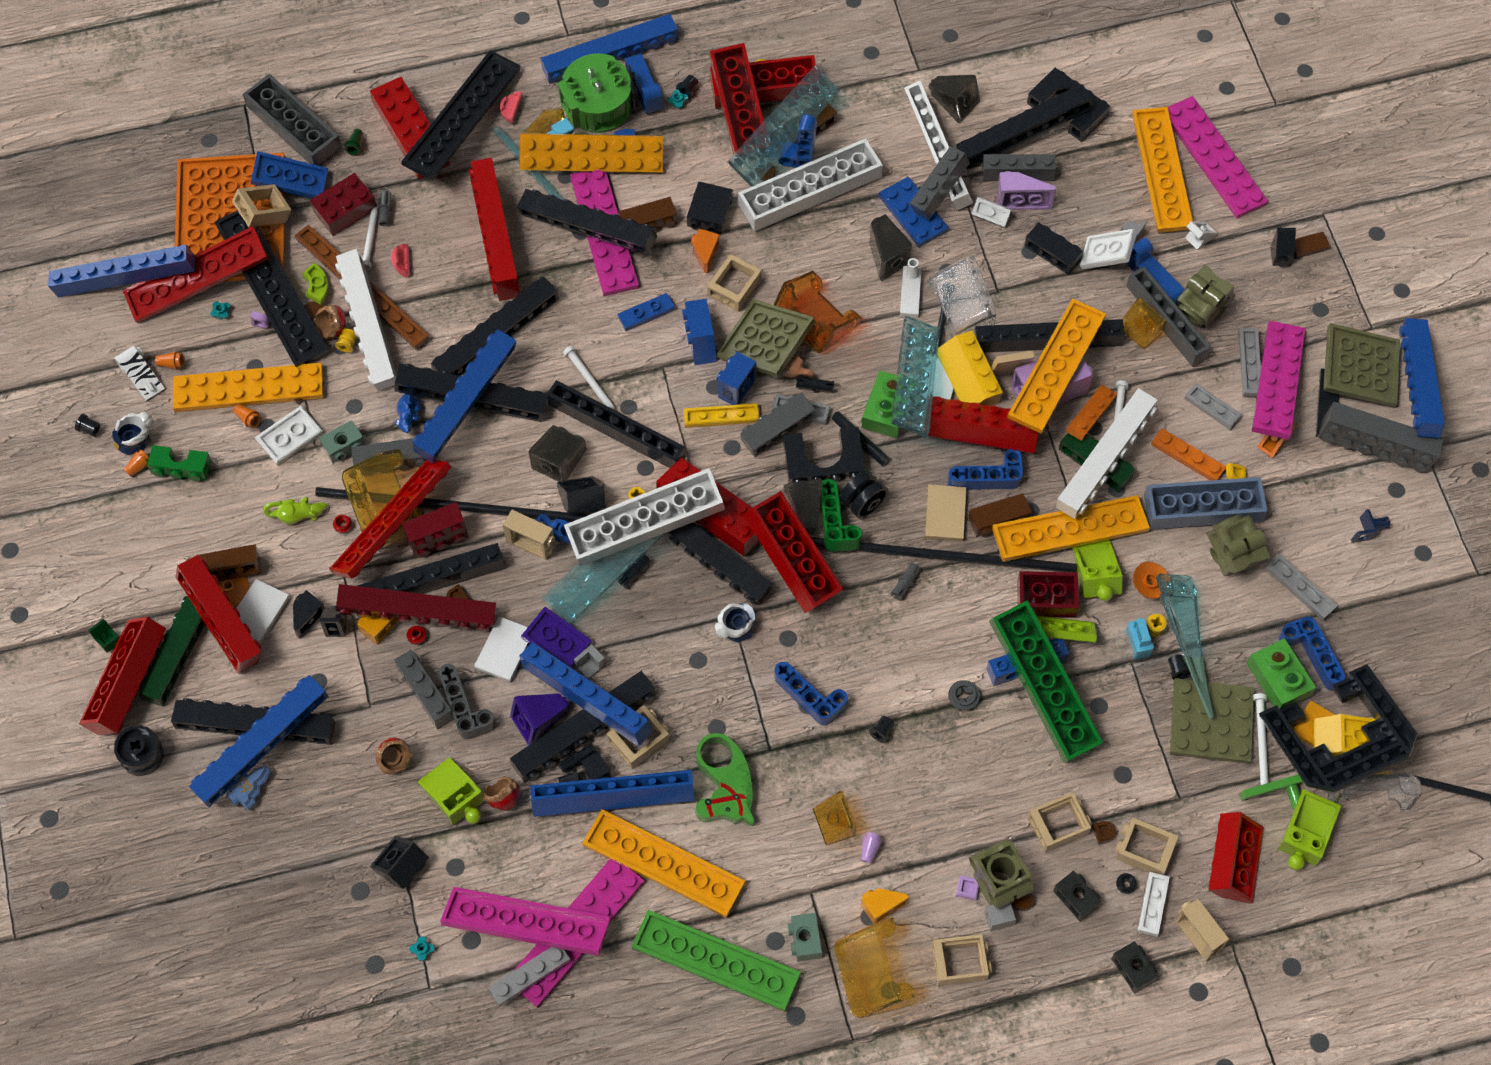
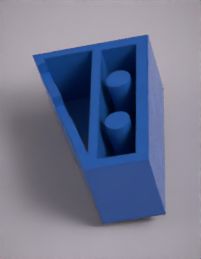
M707 299L685 301V309H682L683 320H687L684 322L685 331L689 332L687 340L688 345L691 344L694 365L715 363V339Z

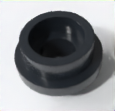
M1124 873L1117 878L1116 887L1121 893L1130 894L1136 889L1137 881L1131 874ZM1126 881L1130 886L1125 887L1122 883Z

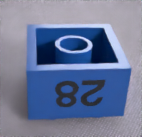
M736 352L733 357L731 356L726 363L724 371L721 370L716 378L718 381V398L731 405H739L756 381V361L739 352Z

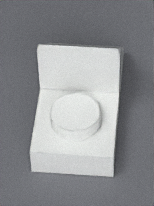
M1191 221L1187 225V228L1191 231L1185 238L1196 249H1199L1218 233L1206 221Z

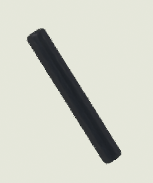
M837 411L833 414L832 420L840 428L856 427L841 412ZM859 430L861 447L881 466L886 465L889 457Z

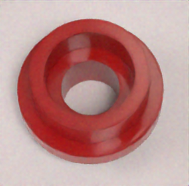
M338 515L333 521V528L338 533H346L352 527V521L346 515ZM341 523H346L345 526L340 527Z
M412 626L407 631V640L414 645L421 644L426 639L425 629L421 626ZM419 632L418 636H413L414 633Z

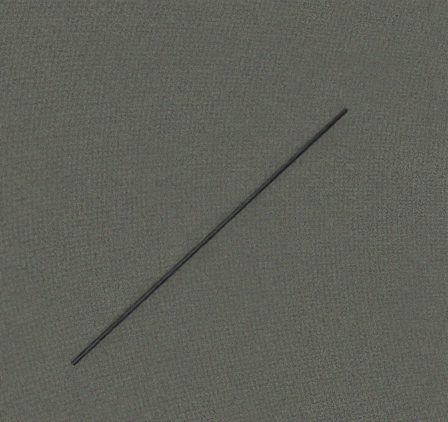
M316 487L315 496L386 504L395 496L392 494ZM424 498L422 504L418 506L439 509L457 502L460 511L508 516L511 510H514L529 518L537 519L539 515L545 514L550 520L562 519L568 522H573L590 515H571L568 512L431 498ZM698 526L710 536L716 537L702 526ZM811 537L816 547L826 548L824 538ZM861 542L860 548L853 550L1058 572H1076V564L1025 558L1003 562L1001 556L867 542Z

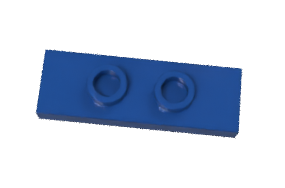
M665 293L620 312L617 316L624 330L627 331L674 311L675 306L668 294Z

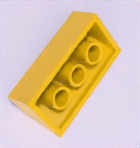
M973 331L956 335L935 350L958 400L969 403L976 402L987 406L999 403L1003 392Z

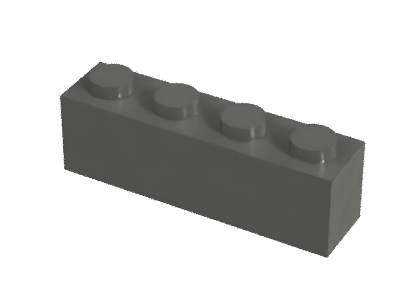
M950 145L911 200L910 205L914 213L930 220L969 165V160L964 152Z
M984 154L982 181H998L1000 172L1006 171L1019 172L1040 181H1054L1056 172L1055 154Z
M802 392L798 395H792L788 402L776 406L772 410L773 412L761 416L752 426L748 425L740 433L741 440L754 457L782 439L783 435L791 433L815 416V408Z
M414 438L352 447L353 467L356 476H367L370 473L377 472L387 473L391 470H406L412 467L420 468L427 459L413 451L414 444L412 442Z
M409 650L394 659L397 669L436 729L454 720L451 709L413 651Z

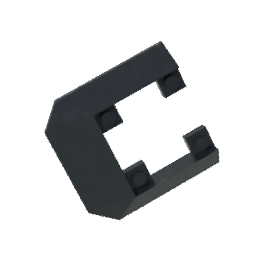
M1368 664L1350 671L1349 678L1332 685V689L1341 703L1359 697L1375 719L1361 726V730L1369 742L1343 754L1333 757L1325 744L1310 750L1305 748L1292 726L1306 720L1305 714L1297 702L1281 709L1276 705L1259 713V716L1307 787L1337 792L1410 758L1418 736L1417 732Z

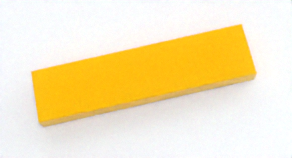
M758 403L684 408L685 428L756 423L759 419Z

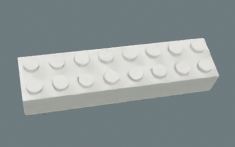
M865 138L738 192V205L755 232L881 178L883 165Z
M710 468L565 524L564 527L577 561L582 566L723 511L725 507Z

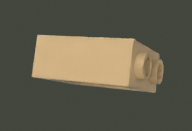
M275 184L237 189L232 201L249 228L252 226L286 223L291 212L290 206ZM268 199L274 209L258 211L252 201Z
M730 254L708 284L707 296L739 312L761 281V270L756 265H750L744 262L742 258ZM731 267L751 277L739 295L719 285Z
M511 510L503 523L506 542L547 560L549 555H553L556 549L553 528Z
M642 706L636 712L648 719L649 723L660 735L634 754L619 737L620 733L614 729L607 733L608 742L631 769H634L670 741V731L664 723L660 724L656 720L657 715L652 709L648 710L645 706Z
M1073 792L1029 810L1027 818L1045 852L1086 836L1091 830V820L1088 815H1084L1081 800L1078 797L1076 798ZM1069 805L1080 829L1053 840L1041 816Z
M1132 817L1130 824L1126 822L1121 833L1125 835L1123 841L1119 840L1115 852L1118 855L1116 860L1148 873L1153 872L1164 875L1178 836ZM1133 829L1166 841L1159 864L1125 851Z
M1199 899L1194 902L1189 900L1181 906L1182 909L1178 912L1175 922L1206 962L1223 950L1229 938Z
M982 934L933 940L932 952L938 986L985 981L988 979L989 973H992L991 962L986 960L985 954L988 953L987 941H983ZM976 946L981 973L947 977L943 949Z

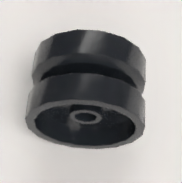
M864 470L847 483L839 499L847 507L851 506V512L860 519L868 516L884 501L888 494V489L881 482H877V477L871 471Z
M142 725L128 727L117 736L114 742L116 758L122 767L132 775L146 776L154 772L164 759L163 746L156 734L148 727Z

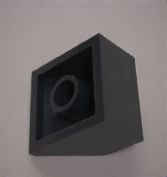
M594 476L557 482L563 507L569 514L580 515L583 511L597 512L600 508H606L604 486Z
M395 835L370 865V868L394 886L404 889L410 885L416 873L424 868L429 857L414 842Z

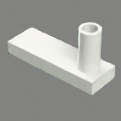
M915 258L909 259L907 266H903L900 317L918 318L922 267H918L919 262Z

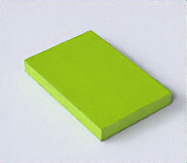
M1037 616L1047 637L1096 642L1097 633L1094 622Z

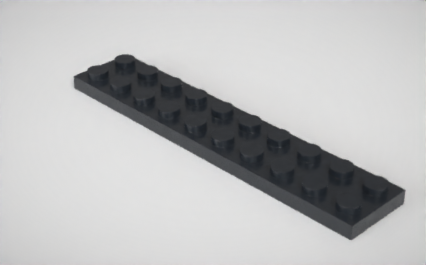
M490 50L404 157L402 165L434 181L516 76L521 65Z
M238 210L214 222L223 240L249 228ZM259 226L255 228L269 259L242 273L295 367L308 364L329 353V349Z

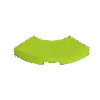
M313 262L302 273L303 278L309 284L306 297L321 305L328 294V280L322 268Z

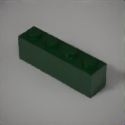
M1067 433L1060 441L1059 451L1082 466L1099 441L1092 439L1088 435L1081 441ZM1121 458L1117 460L1118 465L1112 473L1109 471L1107 474L1108 479L1105 482L1118 493L1133 478L1135 468Z

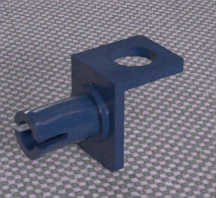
M1366 509L1360 516L1364 531H1358L1352 537L1351 542L1371 540L1378 532V529L1390 527L1389 517L1373 518L1370 509Z

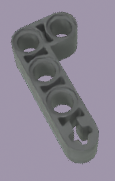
M452 664L441 666L439 670L440 679L459 735L463 739H472L493 731L495 728L493 713L487 709L471 713L455 666ZM448 674L451 675L453 681L449 682ZM454 690L459 691L457 695L450 694ZM458 708H465L461 713L456 712ZM483 719H490L486 724L481 723ZM465 725H471V728L468 730L462 729Z

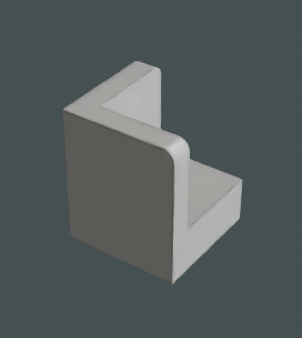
M1144 219L1140 225L1129 221L1123 224L1120 231L1135 229L1137 235L1134 243H1136L1145 231L1147 221Z
M592 644L574 659L575 667L587 679H590L606 665L605 658Z
M1011 903L999 909H996L994 905H989L985 908L984 913L990 932L1014 926L1016 918Z

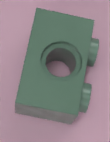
M352 420L319 437L321 446L332 464L343 460L347 455L351 454L352 447L365 445L363 436Z
M816 913L791 916V923H788L789 936L793 935L794 943H791L792 956L796 955L797 962L821 959L822 950ZM801 934H807L810 937V939L807 941H801L799 939V936Z

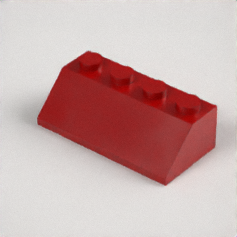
M1242 812L1220 814L1209 880V891L1221 898L1252 904L1264 827Z

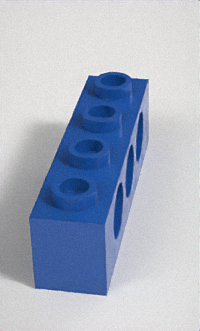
M1060 638L1050 640L1049 642L1061 664L1067 663L1069 652L1064 640ZM1007 655L988 660L986 670L993 687L1019 678Z

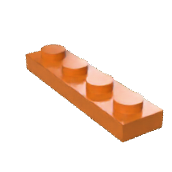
M1101 384L1069 424L1066 432L1082 441L1115 400L1117 393Z
M1161 428L1151 443L1153 447L1210 481L1219 480L1226 470L1225 465Z

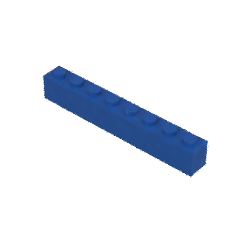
M667 14L541 57L542 70L549 84L562 80L567 67L582 56L601 53L611 55L616 60H623L635 54H641L644 51L673 43L678 40V28L671 14Z
M181 245L49 271L48 287L57 297H63L194 272L195 255L187 245Z
M1405 318L1404 324L1400 326L1399 336L1402 337L1401 349H1404L1403 362H1406L1407 388H1410L1409 401L1412 402L1411 415H1414L1413 428H1416L1417 436L1440 438L1445 423L1428 320Z
M499 329L494 334L491 333L488 336L487 344L484 348L481 347L478 350L475 361H471L467 365L466 373L463 377L459 376L453 391H448L443 405L439 404L434 411L435 416L432 420L428 419L423 427L424 431L421 435L417 434L412 443L414 444L413 451L431 463L435 461L513 353L517 340Z
M532 642L519 655L524 669L637 746H640L652 734L648 719Z
M310 675L299 680L296 687L291 692L285 693L277 705L270 707L262 719L256 720L247 733L241 734L232 747H227L219 759L212 761L207 766L206 771L201 775H197L191 781L189 788L210 808L329 697L326 691Z
M692 770L531 785L533 817L695 801Z

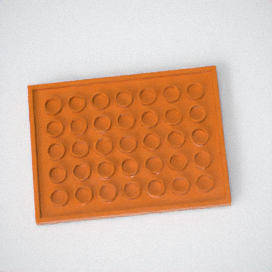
M283 152V153H268V154H272V155H276V156H280V157L286 158L284 152ZM256 154L177 159L175 247L187 245L195 255L224 241L214 222L237 211L232 202L237 189L256 187V185L250 184ZM280 191L285 199V192ZM268 199L252 201L258 211L274 209ZM285 223L259 226L285 272ZM241 272L223 282L242 281L246 279L243 273Z

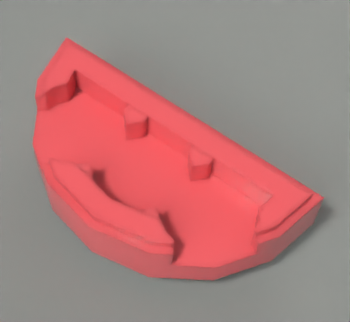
M513 92V94L505 96L500 102V112L507 122L513 124L523 96L522 92Z
M401 244L392 250L391 260L396 271L407 278L410 276L408 244Z

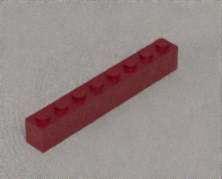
M339 584L336 611H339L341 615L357 613L360 617L370 618L371 615L379 616V619L390 620L391 618H399L401 622L416 620L419 624L425 625L433 622L438 623V626L449 627L450 624L458 625L457 627L460 629L476 627L478 631H489V629L493 628L496 609L495 602Z

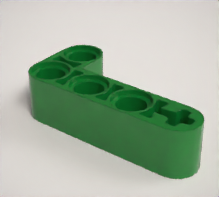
M831 479L822 481L819 498L825 547L829 551L834 552L857 550L861 546L862 530L854 525L842 526L837 483Z

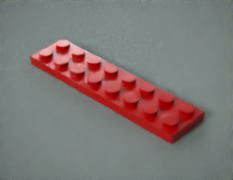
M252 226L195 254L194 272L138 282L122 291L135 322L140 323L269 258L256 228Z
M426 460L329 570L335 575L350 579L359 575L361 568L373 559V555L377 550L381 549L386 544V540L398 531V527L402 522L406 521L411 516V512L422 504L427 494L435 489V485L447 476L448 471L451 469L449 463L435 460L431 463Z

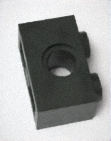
M1074 870L1058 882L1053 889V892L1080 922L1095 911L1101 903L1099 894L1094 889L1091 890L1086 885L1084 877L1081 874H1077ZM1081 892L1083 898H1076L1073 893Z
M1135 941L1116 951L1111 958L1134 994L1154 983L1158 977L1156 967L1153 963L1148 962L1143 947L1137 945ZM1131 963H1138L1141 966V970L1133 969Z

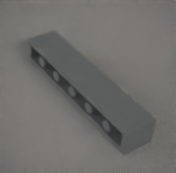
M1142 267L1131 273L1126 287L1193 367L1208 357L1210 345L1148 270Z

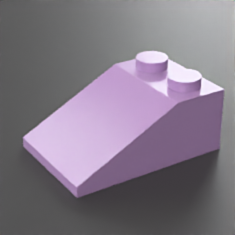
M1000 172L997 186V204L1012 210L1052 209L1056 188L1051 184L1019 172Z

